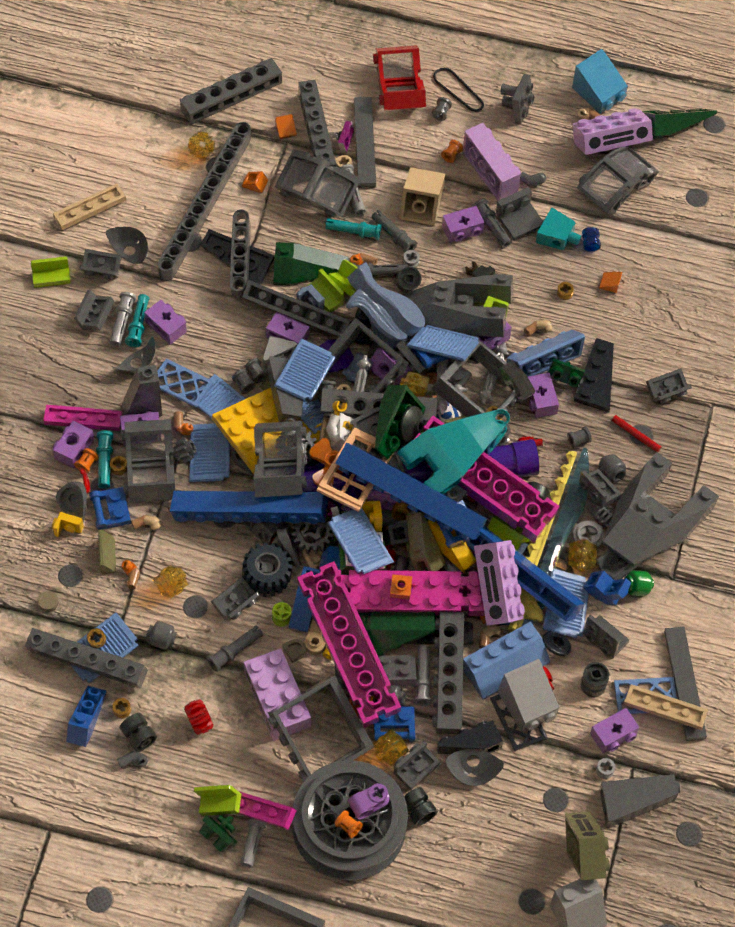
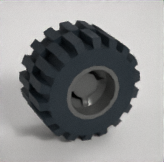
M268 542L263 543V546L257 544L255 549L250 548L248 554L246 553L244 556L242 577L254 592L263 594L262 597H267V594L273 597L275 592H278V594L282 593L283 588L286 589L288 583H290L292 573L291 557H289L287 551L283 552V547L279 546L277 548L274 543L268 545Z

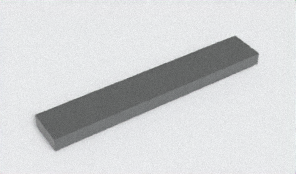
M354 97L358 177L361 179L358 187H376L372 97Z
M685 627L665 628L664 634L678 700L701 707ZM683 724L686 741L707 738L705 724L702 730Z

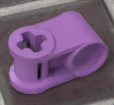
M377 783L351 796L348 799V803L356 818L361 820L385 807L390 797L387 788L383 784ZM380 793L383 797L379 799L376 794Z

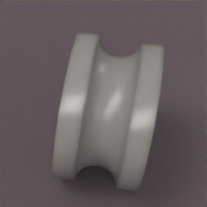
M415 250L406 251L403 256V264H407L408 267H417L420 259L419 253Z
M608 758L601 759L597 764L596 773L603 779L611 778L616 768L615 763ZM608 765L609 770L603 771V767Z

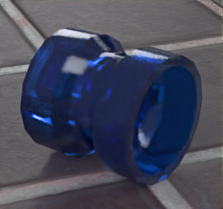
M587 227L582 230L583 249L585 251L595 252L601 248V241L598 239L600 237L598 228Z

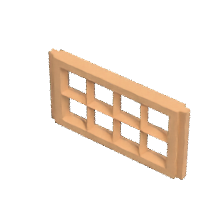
M354 428L346 440L347 443L351 444L357 440L368 445L365 452L369 453L371 448L375 447L376 438ZM342 447L316 491L359 512L371 493L374 484L368 482L366 487L352 481L355 477L354 473L351 474L349 479L336 473L339 465L335 464L343 449ZM393 454L390 456V458H389L388 460H384V459L382 458L381 461H383V462H385V463L388 464L389 461H390V459L392 458ZM333 476L346 482L341 491L328 485ZM349 485L363 491L358 499L345 493Z

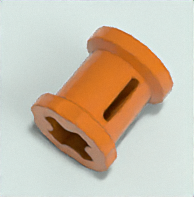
M452 139L447 149L441 152L442 158L448 163H454L458 153L463 151V145L459 141Z
M84 448L82 456L79 460L75 461L74 466L79 471L84 469L88 474L94 461L98 460L99 456L93 450Z
M346 810L337 817L334 823L336 827H341L346 831L350 838L355 837L363 826L360 821L357 822L349 816V812Z

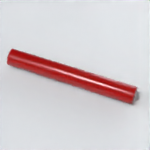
M617 415L612 418V422L655 452L661 450L662 446Z

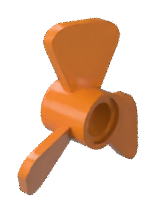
M327 438L321 439L310 449V457L325 464L323 469L313 474V482L317 486H319L339 453L338 451H332ZM337 469L336 473L342 475L343 472ZM334 476L328 484L331 487L334 486V478H336Z

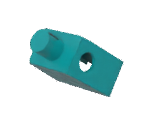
M551 207L537 232L536 243L564 250L568 242L578 246L582 235L574 232L576 224L574 220Z

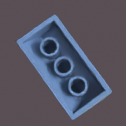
M575 330L563 331L556 337L543 340L540 344L531 345L519 353H512L507 357L506 363L525 379L529 376L542 374L549 370L553 358L562 362H569L580 357L585 335Z
M529 622L463 658V671L482 700L498 692L504 674L537 659L540 660L542 666L550 663V659L542 637L533 624Z

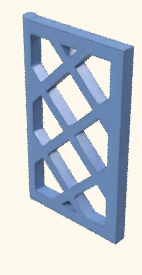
M167 358L157 370L159 379L164 378L165 385H160V390L195 408L198 407L201 400L214 384V381ZM167 365L176 368L175 371L165 373ZM186 373L193 378L182 381L180 374ZM178 375L179 382L168 384V376ZM202 381L207 383L204 388L198 389L197 382ZM194 383L196 390L185 392L183 385ZM180 386L182 393L177 394L169 388ZM197 394L195 402L186 398V396Z
M674 677L614 680L617 712L622 710V703L627 696V693L624 694L620 691L619 685L630 686L632 684L638 686L639 684H650L652 686L650 691L657 689L663 695L677 699ZM670 682L668 692L658 686L659 683ZM635 708L627 709L630 714L647 713Z

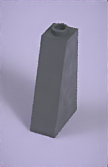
M269 356L266 370L278 421H300L303 400L274 387L289 359Z
M156 365L138 367L122 402L124 416L127 414H144L145 412H158L159 416H162L160 385Z
M675 774L601 782L599 791L606 828H611L674 802L678 793H680V783L676 781Z

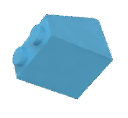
M600 49L576 65L572 88L601 114L605 110H610L618 101L621 102L625 99L628 85L604 50Z

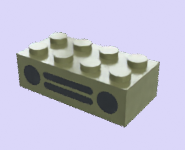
M590 811L565 813L567 855L580 879L607 878L606 871L610 870L609 859L606 858L605 850L609 849L608 838L604 836V831H601L600 825L597 824L596 818H593Z

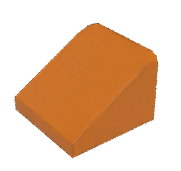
M292 114L275 118L279 139L297 136Z
M263 171L248 172L242 187L262 193L268 178Z
M604 272L599 289L617 293L622 272Z

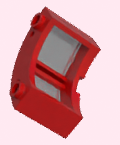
M414 45L375 48L376 53L373 54V63L377 64L380 106L383 105L384 110L426 107V89L423 79L420 80V77H418V73H421L419 47Z

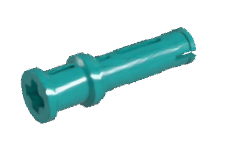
M330 218L326 220V230L359 234L361 238L371 237L375 238V240L380 239L381 224L371 225L364 221L359 224Z
M145 294L138 296L133 321L128 326L129 334L125 338V344L133 348L141 346V335L145 330L143 325L144 312L147 310L150 299Z
M99 431L96 435L98 439L96 453L99 455L98 487L107 489L110 487V458L113 453L112 439L114 434L110 431Z

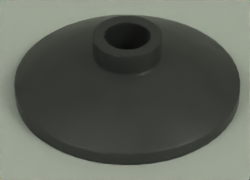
M417 406L407 408L401 419L400 434L403 442L406 444L414 440L419 433L422 434L424 428L423 414Z

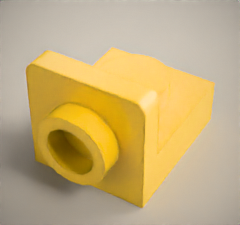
M365 501L362 506L363 511L371 524H373L375 531H382L380 501Z
M60 512L58 518L55 517L52 523L54 535L59 537L63 528L70 533H81L84 528L82 518Z

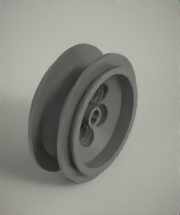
M346 760L333 762L313 772L303 782L296 794L293 808L297 811L292 821L294 842L303 859L319 873L344 881L366 879L386 869L401 851L408 821L407 804L398 784L380 768L361 761ZM374 784H383L387 788L390 797L388 804L368 817L358 820L348 803L349 797L364 791ZM380 793L376 794L379 799L383 797ZM336 800L340 804L337 806L330 805V802ZM346 810L349 812V816L363 824L362 828L366 827L370 829V832L365 834L359 831L353 838L342 839L340 835L347 832L341 827H336L334 824L329 826L325 824V821L331 819L335 822L337 817Z

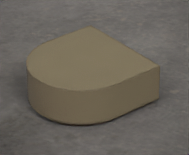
M292 639L282 644L292 663L302 659L306 654L305 643L300 639Z

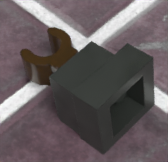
M474 261L471 262L472 268L465 267L466 274L473 275V277L496 274L495 268L491 266L486 268L483 265L478 267Z

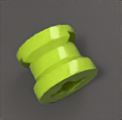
M284 602L276 603L272 608V621L279 627L287 626L291 619V607Z

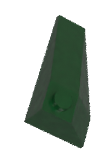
M687 109L686 112L684 110H670V113L660 110L642 111L652 121V135L654 139H662L664 135H671L717 114V110Z
M276 242L273 285L293 286L298 285V282H312L318 278V271L320 269H323L327 275L338 272L342 260L346 259L349 261V257L296 243Z
M388 385L381 400L374 449L384 460H388L400 446V441L402 440L400 423L406 409L410 406H417L422 411V414L426 409L407 385Z
M434 612L358 613L378 657L393 648L395 650L400 648V645L416 641L435 632Z

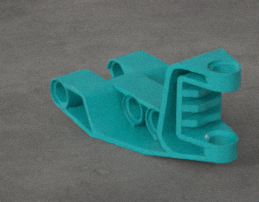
M498 409L430 428L401 448L397 455L408 470L425 460L434 473L423 484L441 494H445L462 480L467 471L485 450L490 454L507 432L510 415L506 410ZM498 414H503L506 416V422L496 420L495 417Z

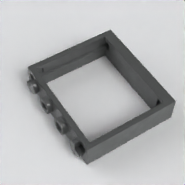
M355 318L328 350L332 352V356H335L330 369L363 331L397 361L371 392L384 394L388 385H394L396 378L405 373L409 363L366 325ZM363 403L361 404L360 411L365 408Z
M478 339L479 344L465 361L456 360L432 387L435 392L460 413L470 417L485 412L448 381L471 356L513 390L497 410L504 409L508 412L506 407L511 408L517 401L515 397L520 398L524 394L525 390L523 388L529 381ZM498 414L495 419L499 420L498 416L502 419L504 415Z
M335 675L325 678L268 712L270 716L268 720L271 726L278 730L280 734L278 736L279 741L284 747L288 748L290 752L288 754L289 759L299 768L298 775L303 782L311 773L281 721L279 714L326 686L359 744L358 747L333 762L354 760L374 748Z
M248 887L229 927L240 926L250 903L303 927H325V920Z

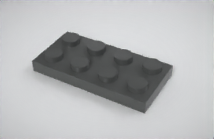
M414 655L379 656L391 686L417 685ZM335 666V676L342 689H346Z

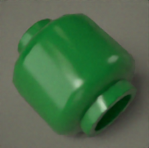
M630 571L625 576L631 582L628 589V594L631 596H647L654 587V580L647 571Z

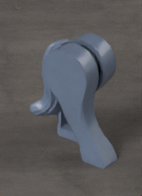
M367 262L360 265L347 277L350 284L356 289V292L346 303V308L359 307L369 318L373 332L393 350L399 349L396 345L401 340L407 342L411 336H414L424 327L425 318L418 306L407 297L377 284L372 277Z

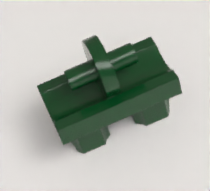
M553 358L547 373H550L552 380L578 388L585 370L570 365L568 361L562 362Z
M206 815L202 819L205 823L202 825L199 833L208 840L214 833L219 835L220 837L213 844L218 851L223 853L229 846H235L238 843L226 831L228 829L233 833L236 830L232 825L234 821L232 816H228L225 819L222 815H219L217 820L221 824H218L212 817L209 818Z

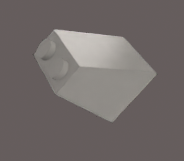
M539 659L504 674L498 694L521 732L527 729L529 731L539 726V723L544 721L548 723L556 718L560 707Z
M578 879L554 891L550 908L560 927L607 926L603 891L596 879Z

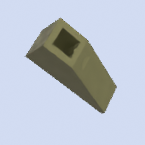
M417 512L406 515L410 556L415 570L438 571L446 562L424 517V513Z

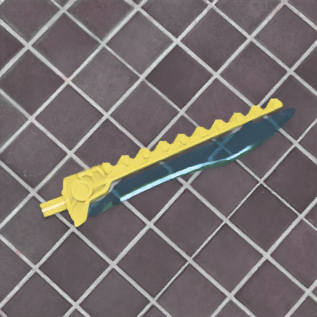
M587 448L582 449L573 477L570 476L577 452L569 451L566 454L569 464L561 466L560 469L563 477H558L555 480L558 490L550 492L551 500L559 505L566 484L570 485L540 568L550 577L552 568L555 569L570 532L584 511L588 492L581 488L579 480L581 471L585 470L589 474ZM555 516L548 525L546 524L543 532L535 541L536 543H531L527 546L530 557L525 556V558L538 566ZM521 587L520 598L525 610L524 619L542 622V609H544L545 605L539 600L535 601V597ZM524 619L510 622L508 630L512 632L520 628Z

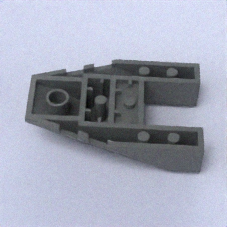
M493 274L440 281L402 295L418 306L425 318V325L472 336L504 337L506 308L473 305L474 302L485 303L488 296L511 304L513 297V275Z
M658 452L644 465L622 493L602 542L603 545L632 566L652 558L656 553L669 550V547L675 544H681L711 513L719 498L716 493L703 485L677 514L652 498L649 494L667 477L672 466V462Z

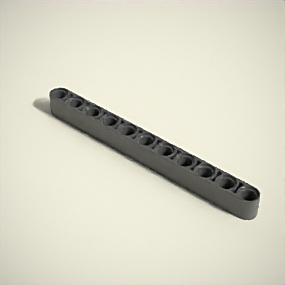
M239 122L235 125L159 259L158 272L160 279L170 281L179 270L250 143L251 128L248 123Z

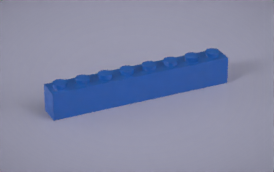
M346 442L335 464L340 466L338 469L348 475L352 472L357 475L355 479L366 484L368 481L374 484L373 489L380 493H384V491L390 493L391 499L399 503L401 501L408 503L407 507L415 512L421 510L426 513L424 517L433 522L436 519L443 523L442 527L451 532L453 529L459 531V536L467 541L471 539L476 540L487 521V518L351 443Z
M173 491L170 513L174 520L179 522L215 521L222 523L224 521L241 523L243 521H251L253 523L290 522L297 524L299 522H309L317 524L318 522H325L328 500L325 495L319 492H303L302 495L255 497L254 491Z
M483 526L479 537L476 540L466 541V544L475 551L474 546L502 542L503 540ZM515 550L514 561L518 567V584L564 621L574 620L585 603Z

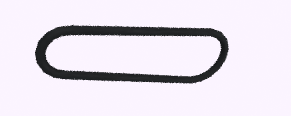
M444 67L434 72V81L468 109L478 112L484 108L483 100L453 70ZM441 70L451 72L481 102V107L479 109L471 108L436 79V74Z

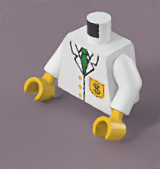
M335 401L332 404L334 413H331L326 430L331 440L332 449L339 452L353 430L350 424L353 419L340 413L347 409V404L342 403L339 409L340 401ZM355 440L352 444L366 451L362 442Z

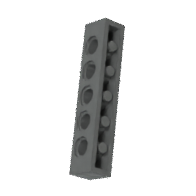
M272 58L261 61L255 66L248 67L244 71L217 81L213 85L202 88L191 95L184 96L180 99V110L190 125L281 84L282 71Z
M316 79L298 82V96L312 155L316 158L320 157L332 162L330 166H336ZM326 172L323 179L336 176Z
M250 280L242 296L245 299L339 337L352 322Z
M322 388L320 414L330 418L331 413H334L332 404L335 401L341 400L347 404V409L340 413L354 419L373 410L375 404H381L384 394ZM417 397L426 407L423 413L424 426L432 416L436 417L437 398ZM361 402L365 408L362 411H358L354 408V404Z
M440 611L439 618H435V630H439V635L435 637L434 649H438V656H434V668L438 669V676H434V688H437V695L433 696V707H437V715H433V727H436V734H457L462 730L464 612ZM451 631L454 633V636L446 637L444 632ZM445 650H451L454 653V655L448 657L444 655L443 652ZM450 669L454 674L446 676L443 671ZM446 688L451 689L453 694L447 696L443 693V690ZM444 708H449L452 710L453 713L451 715H445L442 712V710Z
M35 628L31 629L25 647L32 653L141 689L148 672L143 664Z

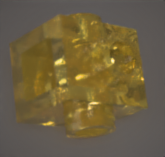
M201 131L194 134L188 143L190 154L195 155L197 158L208 157L211 152H214L215 141H212L213 136H209L207 132ZM200 141L205 142V147L200 145Z
M408 372L406 378L402 377L400 385H407L416 397H425L430 378L418 373Z
M585 538L569 543L568 564L580 572L596 567L597 546Z
M173 566L163 568L160 574L153 579L160 593L170 599L182 593L188 585L185 579L187 577L185 572L181 568Z
M392 729L373 743L376 750L374 754L381 763L384 761L390 766L401 756L409 752L402 737Z

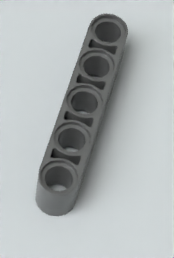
M243 209L234 212L232 221L230 288L232 295L237 299L243 298L242 296L249 278L251 224L248 212ZM240 219H245L244 222H238ZM239 236H245L243 239H238ZM239 252H243V253H244V254L241 255V256L236 255V254L239 253ZM238 269H243L242 272H236ZM237 286H243L241 289H235Z

